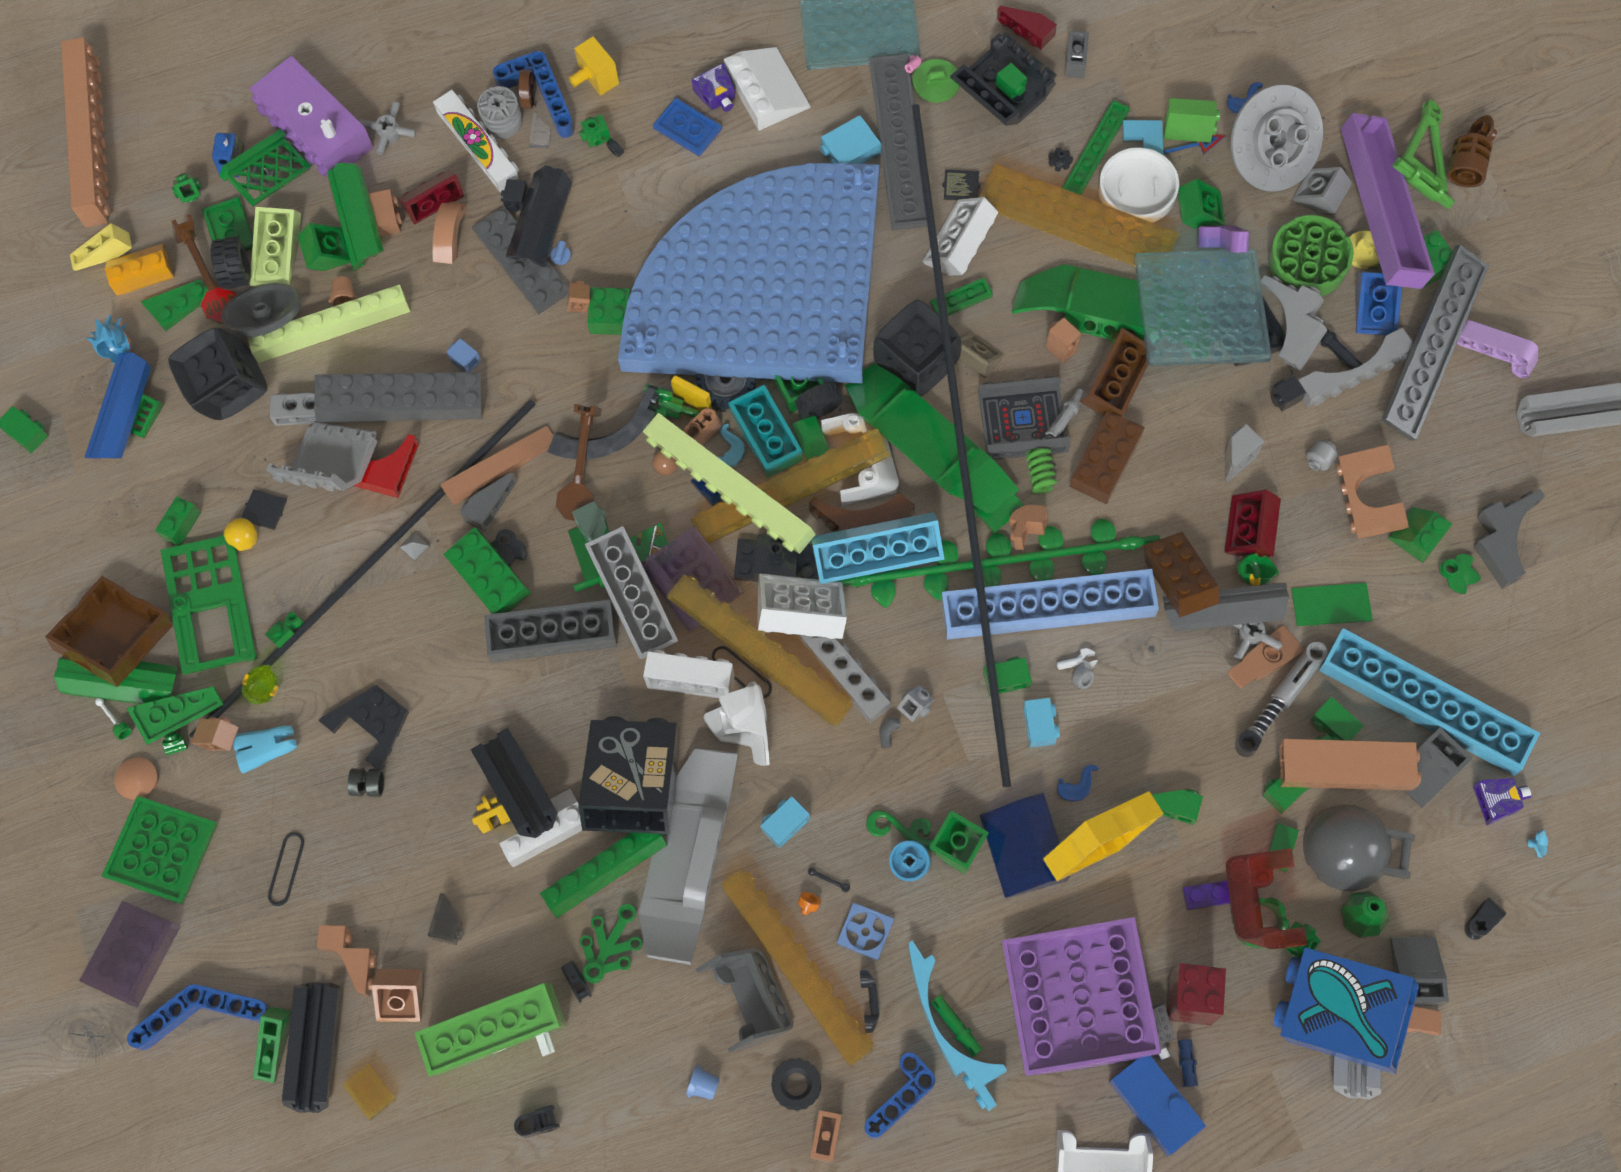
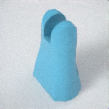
M284 725L236 734L233 747L236 751V759L241 773L249 772L298 747L296 740L292 739L281 742V739L288 738L294 734L293 727Z

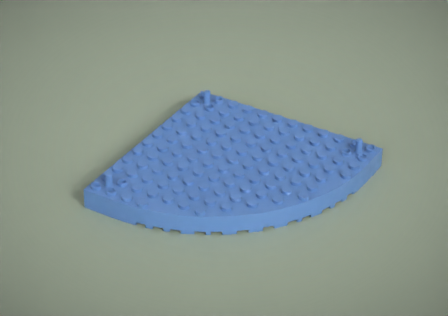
M807 163L806 165L785 167L753 177H747L717 192L694 207L657 243L635 280L627 302L618 356L621 372L681 375L704 374V376L707 374L708 376L718 375L722 377L735 376L775 379V375H779L783 380H791V376H794V380L803 381L807 377V381H817V378H822L823 382L862 383L880 181L879 165Z

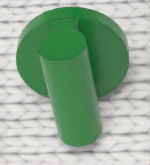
M177 732L166 735L164 737L165 740L162 741L166 756L188 749L183 735L177 734Z

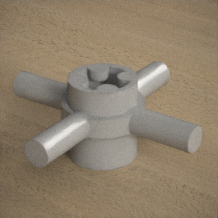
M392 102L389 114L379 117L376 122L359 120L365 128L377 131L380 140L375 152L378 155H383L386 144L395 143L400 138V135L416 137V130L399 127L398 122L395 120L400 106L398 102Z
M1263 622L1232 625L1239 629L1241 644L1234 654V657L1238 660H1242L1249 646H1254L1261 641L1277 650H1280L1283 644L1265 634ZM1250 628L1251 630L1256 631L1253 634V636L1248 634L1250 632Z

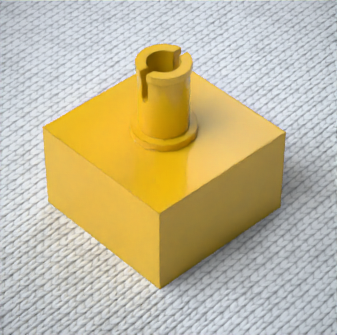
M594 36L574 48L579 71L568 77L574 88L588 80L601 96L619 84L615 62Z

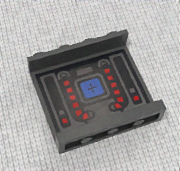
M1047 376L1036 380L1027 378L1023 381L1014 382L1013 380H1007L1003 383L994 384L993 382H987L979 385L978 396L986 453L993 460L1027 457L1025 453L1036 448L1050 449L1052 451L1051 454L1069 452L1070 438L1066 435V428L1058 438L1048 439L1047 435H1045L1046 431L1063 410L1059 388L1060 377Z

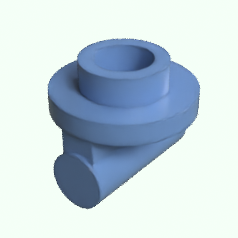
M558 241L557 247L551 252L552 261L558 265L566 264L571 258V253L565 247L566 243L564 241Z

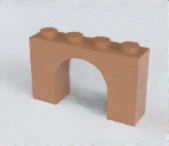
M1389 444L1339 456L1340 463L1336 464L1338 475H1343L1344 482L1341 483L1343 495L1348 494L1349 501L1345 502L1347 513L1352 514L1354 520L1350 521L1352 534L1357 533L1358 539L1409 528L1403 502L1375 508L1363 504L1357 497L1358 488L1366 478L1394 471Z

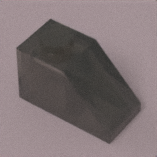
M440 893L427 936L432 940L457 945L458 940H462L464 935L463 923L449 898L445 894Z

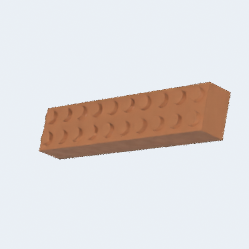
M85 38L61 41L71 208L85 227L108 224L110 208L107 204V199H109V192L106 187L108 176L104 165H107V160L103 152L106 144L102 137V132L105 131L101 120L103 108L100 104V99H102V92L99 88L101 76L98 72L100 61L98 56L94 55L92 46L88 45Z

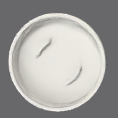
M1130 148L1118 152L1104 165L1098 187L1099 197L1104 208L1114 218L1133 225L1150 224L1162 219L1173 208L1179 190V177L1174 165L1159 152L1147 148Z

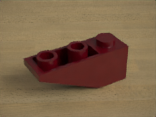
M1001 5L998 7L997 20L1039 50H1042L1056 34L1057 24L1043 14Z

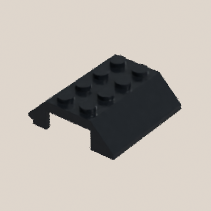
M1007 32L1003 36L1000 34L995 36L991 40L990 50L969 68L963 64L950 75V78L1005 126L1019 124L1044 102L1055 86L1054 79L1057 76L1047 66L1041 71L1044 64L1034 55L1027 59L1030 52L1020 43L1015 45L1017 41ZM1010 63L1027 77L1026 90L1020 96H1015L1012 100L996 85L997 73Z

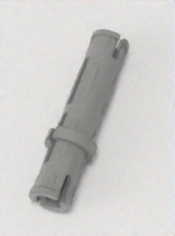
M1077 389L1071 399L1065 402L1063 410L1045 433L1048 439L1058 438L1071 418L1079 412L1082 404L1079 401L1084 390Z

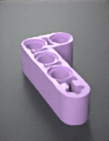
M1466 320L1457 342L1462 347L1512 363V372L1520 378H1528L1538 362V346L1534 342L1470 320Z

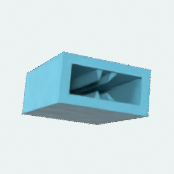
M859 115L822 136L820 150L825 157L828 156L830 163L864 164L881 154V143Z

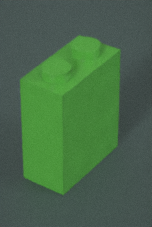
M1169 98L1164 122V139L1211 142L1212 135H1216L1217 123L1215 122H1219L1220 119L1217 101Z

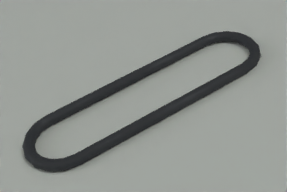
M719 646L712 652L713 661H716L715 653L718 650H727L768 684L769 691L766 695H763V699L771 694V683L726 646ZM734 677L735 681H737L744 688L746 687V685L742 681H740L737 677Z
M290 833L283 840L268 892V900L274 906H282L289 899L304 847V839L299 833ZM291 836H297L301 840V845L284 901L275 903L271 899V893L286 841Z

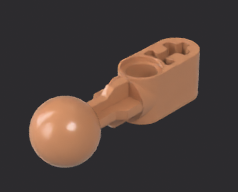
M706 408L685 426L683 432L699 444L704 445L721 428L722 422L714 410ZM698 432L697 436L692 437L694 433ZM660 451L653 457V468L660 475H671L678 468V465L675 463L677 460L673 457L668 459Z

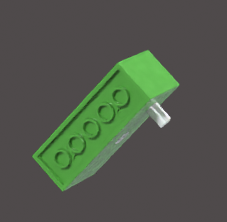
M542 983L422 1029L414 1034L428 1076L431 1077L445 1074L535 1038L537 1039L542 1057L555 1052L549 1033L567 1027L553 985Z

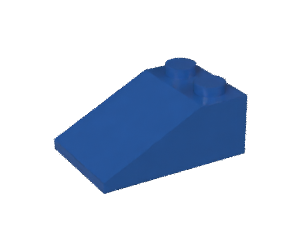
M1357 273L1356 333L1389 335L1398 330L1402 287L1386 285L1383 273Z

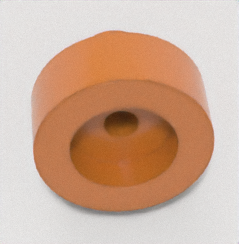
M802 892L798 899V905L802 908L801 913L804 915H809V912H816L821 904V899L811 892Z

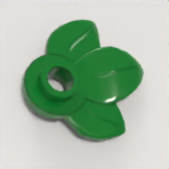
M1459 554L1454 559L1444 560L1439 566L1441 576L1447 579L1448 586L1456 593L1466 594L1467 585H1473L1481 580L1480 575L1470 567L1474 559L1473 556ZM1446 568H1451L1453 572H1448Z

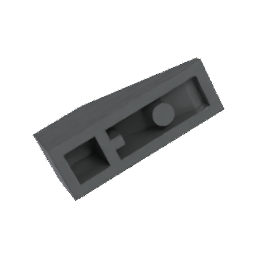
M510 472L473 495L461 508L460 514L463 520L485 532L516 485L515 475Z

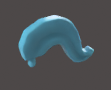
M725 424L722 426L720 434L731 448L723 457L718 456V458L730 467H734L744 457V443L740 438L727 430L729 424Z

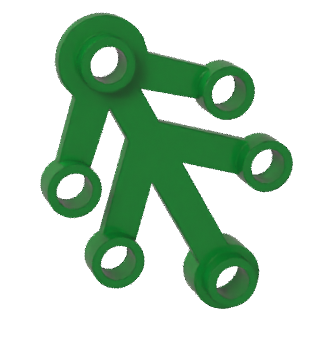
M624 904L619 908L618 916L620 919L607 940L603 928L605 925L603 918L600 916L592 918L591 926L595 929L600 949L596 960L592 950L593 939L588 935L581 937L579 943L584 949L587 961L583 968V976L589 983L600 982L606 973L619 969L623 971L630 969L631 960L628 957L622 956L616 962L604 964L608 956L629 950L639 951L642 948V941L638 937H632L629 941L616 944L627 923L634 921L636 918V910L632 905ZM626 911L632 912L629 918L624 917ZM595 920H601V925L599 927H595ZM585 939H590L588 946L583 945ZM635 940L640 943L637 948L632 947V942ZM628 960V965L621 967V961ZM592 969H598L596 976H591L590 972Z

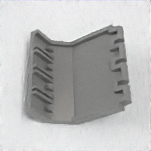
M314 422L312 427L307 428L292 467L282 465L281 469H279L274 464L269 463L266 471L273 476L274 480L281 483L289 481L298 486L306 484L311 488L323 487L328 491H334V489L344 491L362 481L378 442L375 439L376 432Z

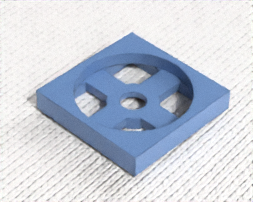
M853 902L837 945L878 961L894 919ZM857 914H868L865 922L861 925L851 921ZM876 918L882 921L885 929L884 934L874 931L873 924ZM863 928H868L870 930V934L868 936H863L861 934V930ZM847 930L857 933L858 940L855 946L849 942L846 934ZM869 940L880 943L874 949L863 950L866 942Z

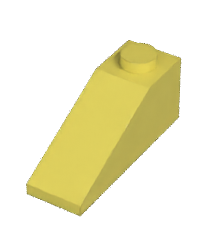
M110 223L70 254L73 270L77 271L119 258L132 248L129 232Z

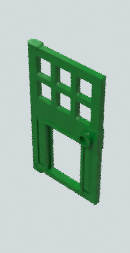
M222 534L220 537L161 549L182 674L187 675L238 662L256 660L257 653L255 652L236 548L229 545L225 540L224 534ZM226 545L228 560L214 563L212 548ZM206 550L208 564L194 567L192 552ZM186 554L188 569L174 572L172 557ZM230 566L233 581L218 584L216 569ZM210 571L212 586L198 589L196 574ZM190 576L192 591L178 594L175 579ZM226 606L235 655L200 663L191 614Z

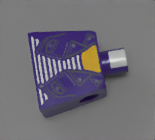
M723 63L691 79L694 93L710 109L714 110L721 106L727 112L733 108L734 104L731 100L735 98L734 87Z
M1513 778L1481 780L1473 785L1486 825L1519 812L1524 808L1522 800L1531 798L1529 787L1526 785L1517 788Z

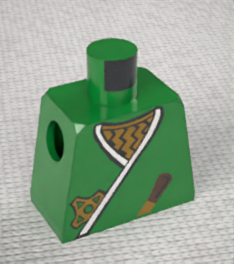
M661 523L629 538L645 571L648 572L655 568L659 576H663L670 571L666 562L672 559V555Z

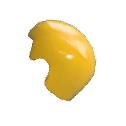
M245 518L233 519L226 525L223 532L226 542L234 546L238 551L251 549L258 539L255 526Z

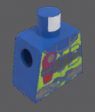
M217 133L215 135L212 158L219 175L223 165L244 151V144L236 134Z

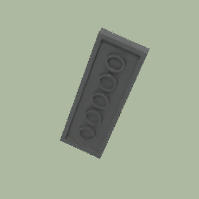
M505 206L472 226V229L539 315L565 298L568 293V286L548 261L546 266L542 267L534 265L530 260L526 261L522 258L514 260L506 257L517 222Z

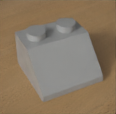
M1341 167L1311 169L1294 195L1293 200L1319 214L1335 213L1352 185V181Z
M1247 424L1242 429L1239 427L1235 429L1227 443L1228 447L1225 452V480L1228 483L1258 457L1264 440Z

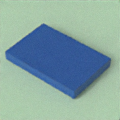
M675 97L655 121L653 129L700 157L720 133L722 125Z

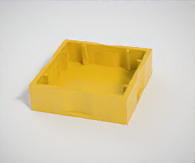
M1150 791L1085 821L1043 859L1055 879L1059 881L1119 852L1164 813Z

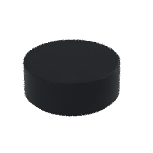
M611 138L606 142L607 148L616 157H620L624 153L622 147L614 139Z

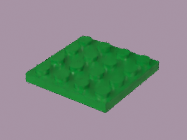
M137 796L101 877L183 905L218 823Z

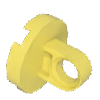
M1358 231L1350 236L1354 252L1352 265L1360 269L1378 266L1380 262L1371 231Z

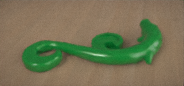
M874 811L867 818L866 827L871 835L882 837L890 831V825L882 829L876 826L877 819L886 818L908 841H918L930 850L929 847L934 839H924L917 834L919 830L924 832L923 836L925 837L931 833L932 826L928 820L924 818L915 819L911 823L910 830H908L894 816L885 811Z

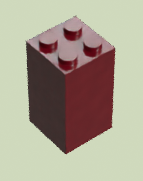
M1179 963L1168 977L1166 1011L1169 1021L1211 1026L1224 1015L1226 968Z

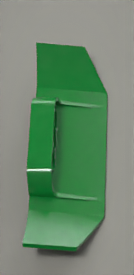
M1066 264L1045 270L1020 282L1011 310L1012 314L1034 310L1065 313L1066 320L1080 333L1111 339L1112 335L1121 328L1146 343L1152 342L1157 335L1170 337L1185 344L1204 359L1208 355L1213 331L1205 315L1180 290Z
M874 363L863 371L862 383L845 384V388L859 416L948 494L964 500L955 428L950 421L901 379ZM964 434L973 505L991 514L1018 492L1019 489L1002 468Z

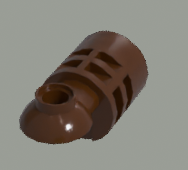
M1484 115L1478 118L1470 127L1467 135L1455 138L1447 172V178L1453 184L1461 187H1477L1485 182L1493 146L1492 141L1497 135V130L1494 128V120L1491 116Z

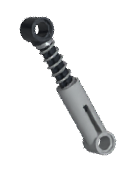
M1312 642L1307 646L1271 694V703H1268L1266 705L1267 708L1262 710V715H1258V720L1254 721V725L1245 730L1237 739L1235 749L1239 755L1250 757L1257 751L1262 742L1263 735H1266L1265 731L1270 729L1271 723H1274V719L1279 717L1278 714L1283 712V708L1288 709L1326 659L1328 650L1324 644ZM1310 652L1318 653L1319 658H1313ZM1304 665L1308 666L1300 679H1298L1296 676ZM1243 741H1250L1253 747H1245L1243 745Z

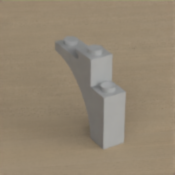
M1264 275L1261 283L1267 290L1279 298L1286 315V338L1278 356L1284 363L1301 371L1327 331L1323 325L1324 321L1315 316L1324 302L1320 296L1321 292L1312 286L1307 288L1302 285L1300 289H1297L1289 284L1287 287L1282 284L1283 281L1275 276L1270 278Z

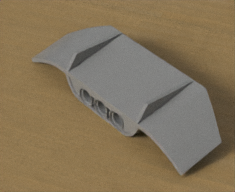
M695 748L676 776L670 834H661L667 846L652 855L638 913L648 958L691 965L702 926L731 797L738 753Z

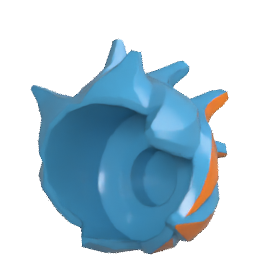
M109 315L104 325L95 319L96 332H91L94 337L86 339L91 342L94 350L100 357L110 358L114 364L118 354L132 352L133 345L125 331L127 325L121 326L122 318L120 317L114 325V322H111L112 316Z

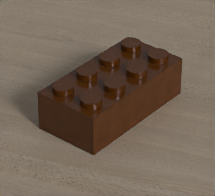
M1121 328L1112 335L1079 402L1102 416H1105L1107 410L1123 416L1156 348Z
M1107 410L1071 479L1070 487L1107 504L1142 438L1145 427Z
M1183 531L1144 545L1145 563L1149 569H1152L1153 576L1179 617L1220 604L1218 584Z

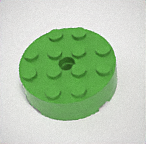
M1316 215L1296 217L1278 230L1269 252V269L1272 276L1283 281V285L1288 287L1290 284L1297 289H1300L1302 285L1307 288L1312 286L1321 292L1320 296L1322 297L1335 291L1345 280L1353 261V245L1350 237H1347L1341 230V226L1328 218Z

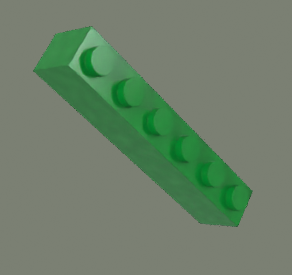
M630 833L540 892V895L553 915L559 918L666 847L667 844L661 834Z

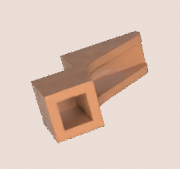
M319 925L317 948L321 951L338 953L344 962L356 991L363 996H370L374 980L372 972L377 964V956L374 955V951L370 948H349V945H352L353 934L346 926Z

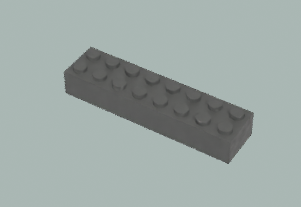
M480 372L315 375L316 421L482 419Z

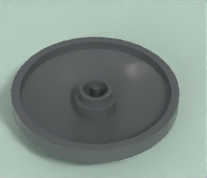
M268 283L255 286L238 294L227 303L221 313V321L225 330L237 337L261 336L273 332L290 322L299 312L301 299L297 290L288 284Z

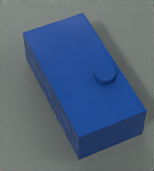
M1151 1056L1138 1058L1109 1082L1167 1157L1206 1127Z

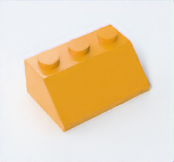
M164 243L109 260L105 265L109 286L117 296L174 278Z

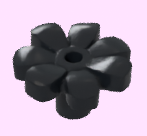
M1059 147L1055 149V153H1049L1048 158L1050 160L1048 164L1051 167L1055 166V171L1060 172L1062 167L1064 170L1070 168V164L1073 163V157L1069 156V150H1062Z

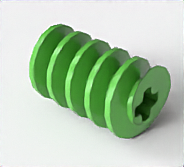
M1036 448L1025 453L1027 455L1026 460L1029 463L1028 469L1030 470L1029 476L1032 478L1033 493L1044 494L1053 490L1052 486L1057 484L1056 479H1051L1056 476V473L1051 471L1054 469V465L1048 464L1053 461V457L1048 456L1052 452L1050 449Z

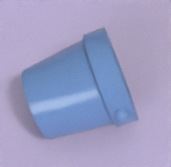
M700 1065L695 1066L686 1091L687 1097L697 1096L713 1100L720 1078L702 1070Z

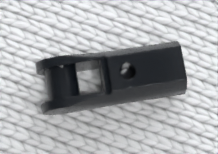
M570 961L563 965L561 970L579 1003L585 997H591L592 994L575 962ZM582 983L584 988L577 992L575 987Z

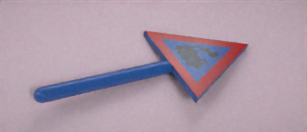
M1212 135L1211 142L1198 141L1166 149L1164 153L1200 146L1203 154H1205L1226 136Z

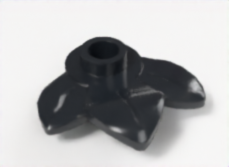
M509 529L499 531L496 535V540L491 542L509 566H511L514 558L519 560H526L527 558L524 543L517 540L515 533ZM504 536H508L507 543L503 542Z

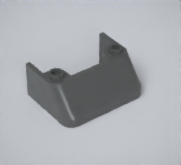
M754 947L719 954L696 968L698 973L712 970L715 979L720 984L731 985L747 1024L739 1029L740 1042L728 1048L729 1053L751 1048L782 1035L793 1028L792 1016L767 955L761 948Z

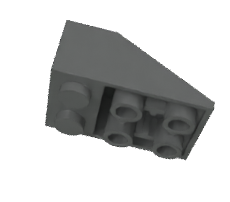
M1441 727L1418 748L1420 760L1417 763V768L1421 772V783L1414 790H1404L1422 808L1473 759Z
M1436 937L1390 938L1393 971L1413 977L1419 985L1414 1005H1443L1449 1002L1447 978Z

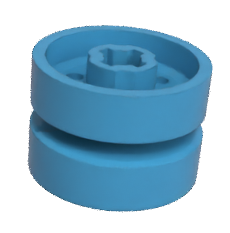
M912 840L897 844L889 857V865L893 874L904 881L921 879L928 873L932 863L928 848L924 844ZM910 856L914 859L912 865L907 862Z

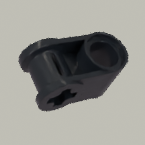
M1488 897L1464 927L1465 934L1472 940L1482 938L1503 919L1507 912Z
M554 1105L545 1106L534 1112L519 1116L514 1123L516 1133L523 1138H530L559 1129L560 1125L557 1124L553 1112L555 1109ZM523 1121H530V1130L525 1133L521 1132L520 1124Z

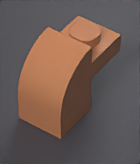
M1026 505L1012 513L1009 521L1012 530L1011 540L1014 541L1015 549L1024 550L1028 534H1045L1048 522L1046 506Z

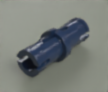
M1192 1039L1178 1040L1180 1052L1179 1066L1182 1068L1184 1087L1198 1086L1196 1074L1197 1060L1194 1058Z

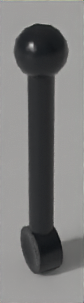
M813 867L808 869L810 876L815 875L840 887L844 893L849 892V884H841L817 872Z

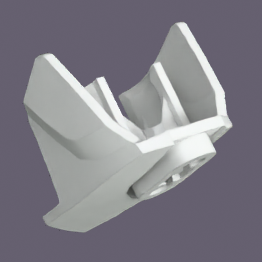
M754 681L750 682L743 689L721 696L719 702L722 706L706 713L703 718L720 742L751 747L754 763L765 766L770 765L765 723L767 714L761 687Z

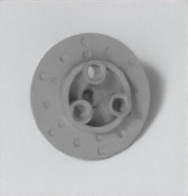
M1272 85L1263 88L1246 101L1233 125L1231 153L1237 171L1247 183L1257 189L1274 192L1291 188L1307 176L1318 159L1323 142V123L1317 105L1306 92L1290 85Z

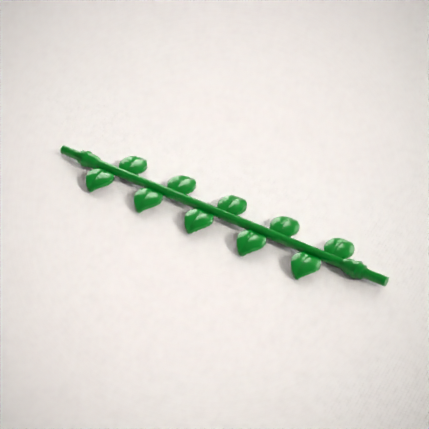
M1098 519L1091 527L1090 532L1091 537L1096 542L1095 544L1062 548L1063 535L1061 531L1056 527L1046 526L1045 534L1038 537V543L1044 549L1043 551L1009 555L1011 552L1009 539L1001 533H994L986 542V551L992 558L981 559L984 587L999 586L1002 576L1000 569L995 565L1032 561L1029 567L1030 575L1036 581L1051 580L1054 574V564L1048 558L1086 553L1082 558L1083 568L1090 575H1101L1107 566V558L1101 551L1112 549L1135 550V548H1140L1142 545L1160 540V536L1139 537L1130 535L1114 541L1116 537L1114 525L1106 519ZM942 540L944 560L936 561L939 565L912 569L899 568L835 582H842L843 586L851 585V587L856 588L874 582L871 587L873 599L883 608H888L896 594L895 584L891 580L927 575L924 579V588L934 599L940 601L942 592H946L949 586L948 578L944 572L973 569L972 560L957 562V547L951 541Z

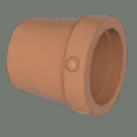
M340 276L332 280L331 295L328 302L333 307L358 298L354 293L350 278Z

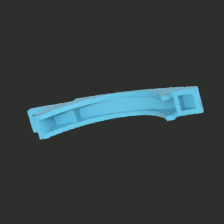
M911 941L908 944L911 967L920 1003L934 1039L955 1078L964 1073L965 1077L962 1078L969 1090L973 1088L978 1095L975 1099L981 1109L986 1108L989 1112L997 1104L985 1086L1006 1073L1007 1069L1003 1064H989L973 1060L958 1052L944 1039L933 1021L928 1003V983L936 960L933 955L924 959L914 942Z

